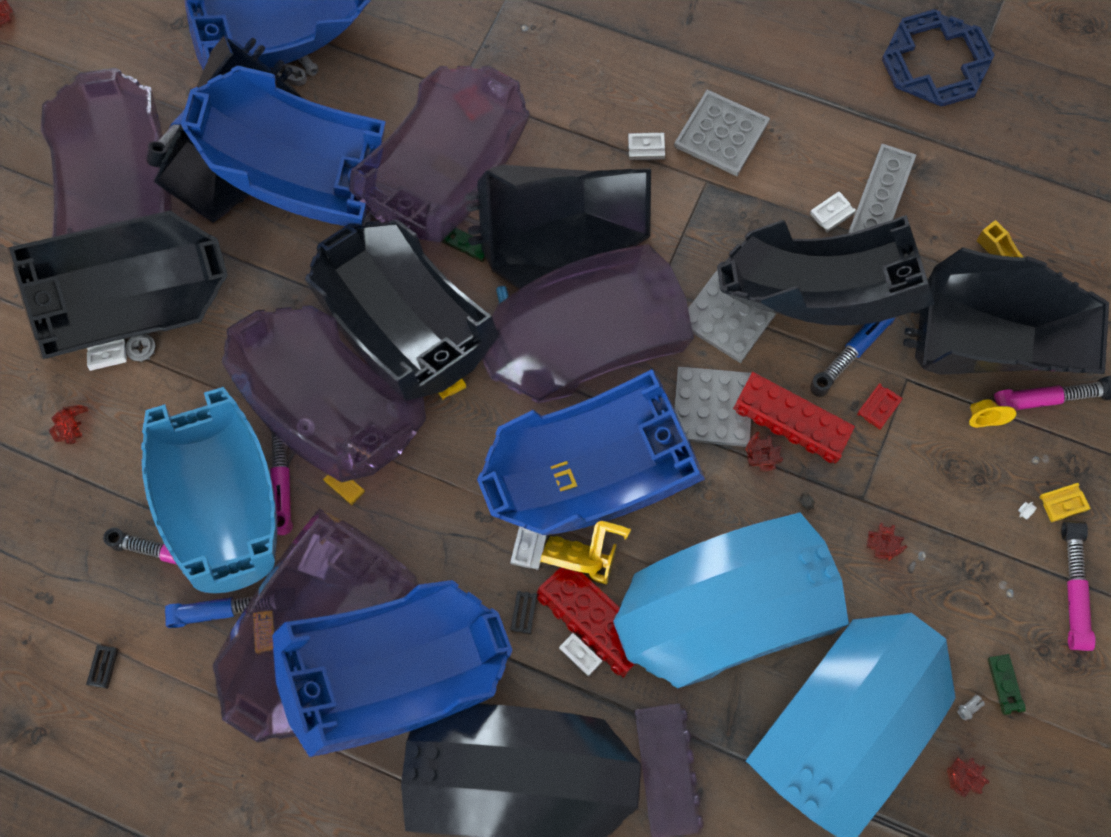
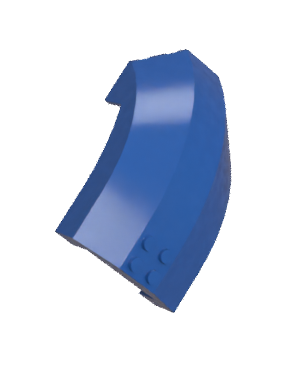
M184 0L192 42L197 59L203 70L212 49L223 36L236 41L242 47H245L251 38H255L256 44L249 52L253 55L259 45L265 46L264 52L258 59L269 68H273L279 60L287 64L302 58L340 35L353 23L371 1Z
M236 66L230 72L224 75L220 74L207 81V84L190 90L181 126L208 167L218 176L245 193L283 210L336 225L347 226L348 224H356V226H363L378 170L386 121L340 111L300 98L277 88L274 74L242 66Z
M652 369L576 405L544 416L532 410L499 426L495 434L494 443L490 446L485 458L486 463L482 473L480 472L477 478L491 516L541 535L573 531L596 525L598 521L606 522L621 517L705 480L683 426L658 376ZM565 461L568 462L567 465L551 469V466ZM571 469L577 487L560 492L559 488L570 485L572 482L568 474L556 478L553 474Z
M449 580L420 584L405 597L380 605L341 614L285 622L272 635L276 685L288 724L308 756L314 757L350 749L400 735L434 723L493 697L497 690V683L506 668V661L512 653V647L499 612L493 608L488 609L481 604L482 601L470 592L465 593L458 588L459 585L456 582Z

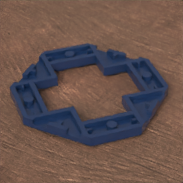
M936 9L902 18L882 58L895 88L941 107L975 97L994 58V53L981 27L974 24L973 26L963 23V20L953 16L947 17L942 15L941 11ZM940 27L946 41L963 36L975 61L962 64L960 68L966 80L936 88L930 74L913 79L901 54L915 49L916 46L911 35Z

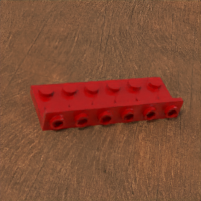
M754 372L749 376L733 407L740 416H747L753 419L757 425L768 427L774 434L783 435L791 443L805 447L808 452L822 456L829 463L836 464L841 459V454L855 428L854 425Z
M560 567L538 588V601L544 606L547 605L557 619H561L566 623L568 630L576 633L587 647H591L602 661H606L616 675L624 678L636 665L627 660L613 622L620 607L582 572Z

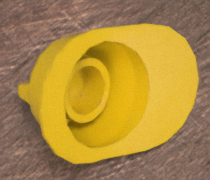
M990 399L970 405L972 417L969 420V424L975 428L1003 425L1016 417V410L1014 408L998 406Z

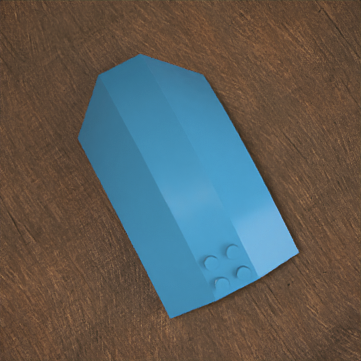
M801 513L764 521L725 533L677 552L635 573L613 621L627 660L646 668V671L658 678H664L676 688L711 679L725 669L755 658L834 634L849 624L842 578L826 542Z
M913 613L853 619L749 755L746 762L782 797L813 822L836 837H858L916 761L956 698L946 638Z

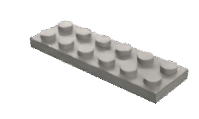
M881 144L848 234L893 220L916 154Z

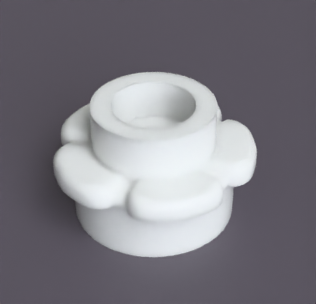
M1025 502L1018 510L1021 513L1019 517H1024L1027 520L1037 507L1033 505V502L1029 504Z

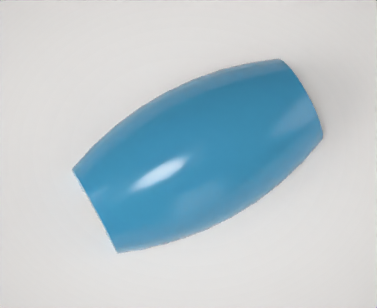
M224 387L204 392L207 406L174 416H170L166 405L146 410L142 430V476L146 498L154 523L179 569L195 589L206 593L231 592L258 582L273 569L277 546V509L268 464L259 440L246 416Z

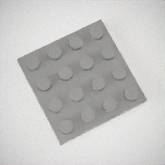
M706 90L676 139L674 147L738 177L769 124L770 118Z
M716 271L681 317L678 324L737 362L742 363L777 314L739 302L722 293L719 285L718 271Z
M678 367L674 410L689 442L749 447L751 418L740 416L733 407L751 373Z

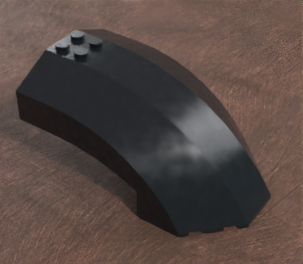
M170 210L7 248L26 316L42 359L159 330L168 331L202 322L206 311L228 276L218 239Z
M907 215L853 233L815 239H793L786 221L780 220L749 231L745 235L746 240L741 245L737 244L729 253L730 257L725 262L721 261L717 266L722 293L755 308L810 323L838 326L862 325L895 318L935 305Z
M398 219L390 220L389 223L381 224L380 221L366 222L365 226L348 224L317 245L316 249L318 252L316 256H313L310 264L311 270L306 275L305 281L353 348L405 401L440 393L451 387L476 368L499 337L492 316L463 294L437 269L424 254L417 234Z
M477 704L434 723L410 731L406 741L401 780L405 831L454 837H607L622 825V822L639 807L641 763L633 756L625 743L615 734L604 719L535 708Z

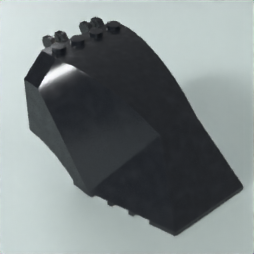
M223 36L212 49L197 84L199 88L216 76L224 75L236 66H242L274 74L277 88L303 98L286 82L287 78L292 74L293 69L291 67L286 68L280 77L277 73L284 65L282 60H279L271 70L258 59L264 52L265 46L259 45L253 55L249 52L256 44L255 38H251L245 47H242L236 41ZM180 124L153 182L214 223L227 214L232 207L244 202V199L250 195L233 186L208 167Z
M500 165L487 169L477 181L478 191L465 194L466 200L473 201L478 199V202L467 204L466 209L467 211L479 210L480 225L468 228V233L471 235L480 233V236L469 238V244H481V249L492 271L520 290L547 282L574 279L580 281L596 274V270L603 265L608 266L610 261L618 255L623 256L624 251L630 247H636L648 239L651 234L650 168L586 171Z
M962 247L934 267L928 282L935 305L911 312L920 314L918 329L905 328L904 334L910 337H917V340L904 339L903 345L909 348H916L915 359L924 370L939 375L1024 370L1104 374L1109 302L1092 291L1087 292L1079 287L1078 282H1071L1062 276L1063 273L1053 271L1047 267V263L1029 256H999Z

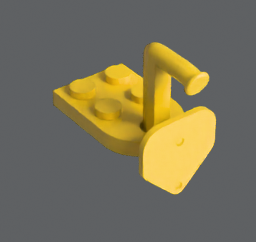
M598 521L594 527L591 546L578 541L565 540L559 536H550L542 552L540 562L588 573L593 581L607 585L617 544H613L610 556L602 554L606 531L622 535L626 539L631 528L628 529L621 525ZM602 566L606 568L605 575L597 573Z

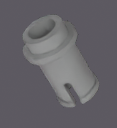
M308 55L299 59L308 75L314 76L318 73V65L313 63Z
M974 695L966 704L960 705L957 710L959 716L963 720L972 719V715L985 705L984 701L979 702L982 698Z

